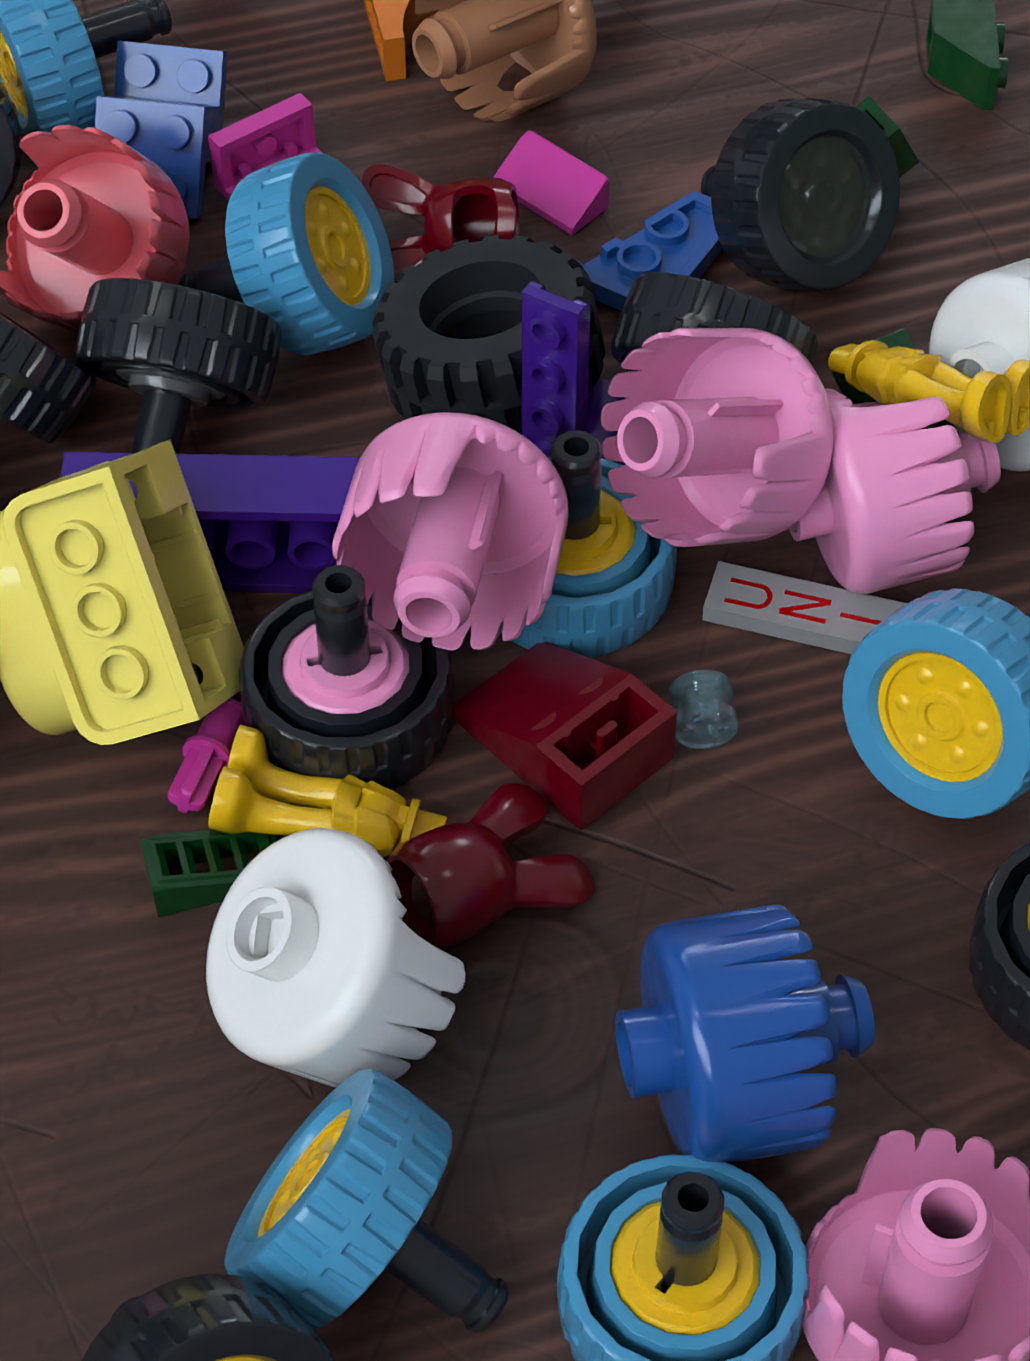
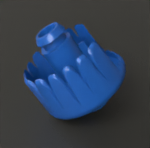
M781 904L670 921L658 925L648 934L641 954L642 1007L616 1012V1043L627 1091L632 1099L658 1094L668 1129L682 1155H693L697 1159L706 1162H726L731 1164L819 1147L828 1140L832 1129L827 1128L835 1121L837 1109L834 1106L809 1107L832 1099L837 1093V1079L831 1073H798V1071L836 1063L839 1051L848 1050L853 1058H857L874 1044L875 1023L872 1005L866 987L861 980L839 974L836 977L835 985L827 986L821 977L816 960H779L784 957L808 952L813 948L812 941L807 933L798 929L786 930L801 925V922L796 915Z

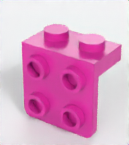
M301 93L208 135L214 186L228 201L234 188L246 175L275 162L309 152L322 153L316 147L313 105Z

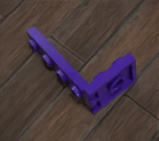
M531 281L522 291L521 435L535 444L547 458L551 457L550 449L552 442L557 436L567 431H585L593 435L600 442L602 448L603 441L606 438L617 436L618 431H607L603 428L601 424L602 408L607 403L624 400L625 398L610 396L608 388L611 382L603 378H599L588 396L590 304L578 299L574 302L547 292L544 285ZM613 461V462L619 463V464H621V465H625V464H626V463H624V462Z

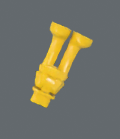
M876 340L865 341L859 345L848 344L837 347L829 356L828 366L831 371L844 374L847 383L859 391L867 393L883 405L911 402L929 397L942 398L950 411L949 417L945 420L963 429L974 438L990 443H999L1004 438L1005 433L1018 437L1030 426L1029 360H1016L1004 374L993 371H980L971 378L942 362L941 355L924 354V351L921 349L900 346L888 348L885 343Z
M240 725L233 741L228 766L223 767L216 785L208 826L209 829L228 834L253 832L287 836L307 829H336L351 833L365 840L378 851L379 855L386 857L390 856L398 844L434 828L444 826L447 816L419 809L421 800L412 798L410 807L406 806V800L400 794L374 781L366 783L349 774L345 779L308 776L274 766L268 760L263 733L256 728Z

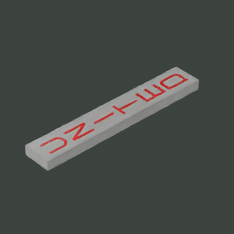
M718 561L703 606L702 620L852 654L854 649L862 642L863 637L886 617L908 603L868 594H856L842 588Z

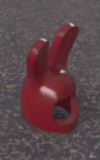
M372 164L363 171L359 180L370 195L376 208L425 217L423 235L388 240L393 259L395 283H398L397 278L402 270L410 264L417 266L422 262L424 255L436 249L443 252L453 248L452 243L468 239L469 243L483 241L484 236L500 235L502 239H513L514 235H519V206L516 187L504 179L472 178L445 185H434L418 175L396 166Z
M520 783L501 785L469 822L440 826L398 844L387 860L393 869L391 874L396 880L402 896L398 900L407 909L402 921L419 937L439 949H449L471 939L493 924L506 911L515 907H577L591 899L594 892L593 877L588 867L580 859L569 854L540 856L522 861H512L505 846L537 828L542 823L548 808L545 800L537 791ZM415 875L422 884L430 901L435 919V927L427 925L416 913L411 898L412 879Z

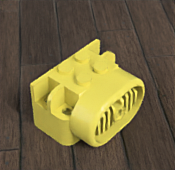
M171 440L158 443L135 454L113 461H106L58 478L19 495L11 500L5 510L0 511V681L13 707L30 726L48 735H60L78 730L90 742L99 745H111L200 720L240 691L239 665L244 647ZM129 480H131L137 488L138 494L136 499L132 487L129 483ZM195 664L198 667H200L201 671L203 672V681L201 684L198 683V675Z

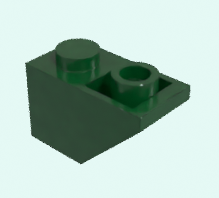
M931 0L925 39L927 73L981 109L993 110L997 88H1005L1008 78V56H999V54L1003 53L1005 23L996 22L995 0Z

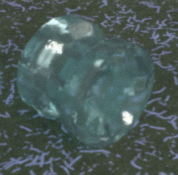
M709 669L695 670L681 675L670 685L669 700L671 707L677 711L676 739L679 743L696 749L713 748L728 742L738 732L737 713L730 706V703L733 701V688L728 676L719 671Z

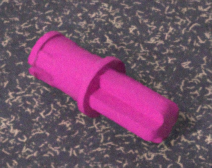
M233 698L226 700L205 716L196 735L187 738L182 748L185 758L167 792L168 800L177 805L178 811L185 814L190 813V811H201L223 767L228 766L236 732L240 725H245L239 701Z

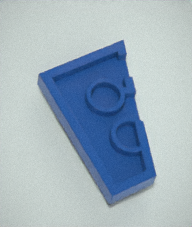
M693 191L644 220V229L624 241L616 237L601 246V254L584 265L579 262L583 270L589 274L595 300L621 311L634 280L638 276L649 272H665L700 278L723 250L713 222L711 197Z

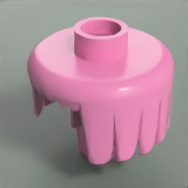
M676 328L671 332H659L643 342L642 348L635 349L629 353L621 367L638 371L618 373L613 377L609 385L608 394L610 396L624 397L625 399L607 403L602 408L601 424L603 428L607 431H618L617 436L608 437L603 441L602 453L606 460L626 463L608 472L609 483L614 492L635 496L623 499L621 505L630 519L644 523L641 525L644 532L654 538L665 539L668 544L677 547L751 542L767 539L787 530L808 512L816 501L829 471L833 452L834 432L831 408L823 384L808 359L796 347L777 335L753 328Z
M824 388L833 419L834 439L831 463L826 480L816 501L798 522L788 528L793 539L798 542L815 537L833 577L846 590L856 594H868L957 571L962 567L965 562L964 559L970 552L969 547L959 546L970 541L974 535L975 526L974 522L970 520L953 523L946 522L971 513L973 510L971 488L977 487L981 493H986L999 482L1001 468L996 444L974 438L964 430L963 433L958 434L957 429L952 425L922 429L949 417L950 411L940 397H929L883 405L878 401L853 404L850 399H845L847 396L840 394L834 389Z
M454 412L430 413L408 418L392 425L376 436L360 457L332 542L333 557L337 560V565L351 567L361 573L365 580L367 605L372 596V618L381 627L393 630L398 618H400L403 623L402 636L413 642H421L425 637L432 638L433 646L451 651L457 650L462 645L471 627V647L475 650L488 649L497 640L502 627L503 641H512L520 636L525 625L528 626L535 623L544 612L546 603L552 594L567 530L569 515L566 490L560 475L547 456L525 436L501 423L477 415Z
M926 1129L916 1149L915 1137L908 1131L894 1130L880 1136L864 1168L856 1192L844 1197L838 1205L833 1206L820 1222H817L806 1244L809 1257L810 1288L809 1299L806 1296L803 1300L805 1315L802 1328L817 1360L1030 1361L1029 1168L1019 1159L1011 1156L1006 1158L999 1168L995 1169L994 1146L988 1140L974 1136L968 1139L963 1149L957 1153L955 1137L945 1129Z

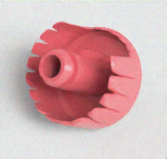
M59 125L53 127L51 133L36 131L27 134L20 140L19 147L31 158L38 169L23 184L22 192L16 195L13 203L14 212L7 224L9 234L6 239V253L9 257L6 263L9 271L0 270V294L5 296L7 302L59 328L78 333L89 288L98 280L106 278H134L178 285L189 253L190 232L188 216L177 188L156 163L120 139H116L110 134L94 127L81 129L73 125Z

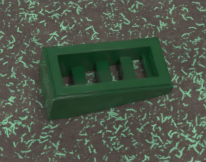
M212 829L164 833L140 838L144 865L157 916L162 917L222 902L236 878L249 864L246 852L256 849L262 852L271 844L277 842L276 836L274 834L253 832L228 834ZM233 855L237 870L224 871L221 858ZM208 862L210 872L197 873L195 864ZM182 868L183 874L181 875L169 874L170 870Z

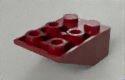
M547 642L535 644L454 704L453 719L526 784L537 791L543 799L580 831L674 758L677 711L633 674Z

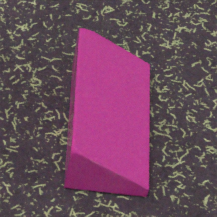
M531 130L527 131L519 139L493 176V178H501L515 185L519 203L572 236L604 212L609 205V179L606 175Z

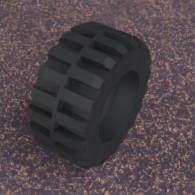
M500 235L484 236L483 241L469 243L468 239L452 243L453 248L443 252L436 249L424 255L422 262L417 266L410 264L400 272L397 278L398 283L391 282L388 285L374 312L372 321L374 331L372 334L391 403L397 413L402 415L405 420L430 413H465L491 419L522 434V291L531 281L544 285L547 292L574 302L578 299L590 304L588 396L593 390V386L599 380L604 368L605 346L593 285L589 274L566 251L562 252L556 245L544 240L536 244L528 236L514 235L513 239H502Z

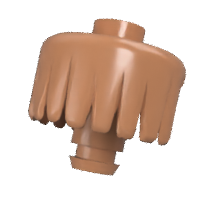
M416 0L415 12L417 15L438 11L429 18L424 19L413 33L412 48L417 63L428 76L440 78L441 84L447 91L469 88L454 99L465 111L482 108L474 113V116L479 120H492L496 123L503 122L567 94L585 80L592 67L597 46V28L592 0ZM515 62L532 73L516 84L514 91H503L497 86L503 74Z

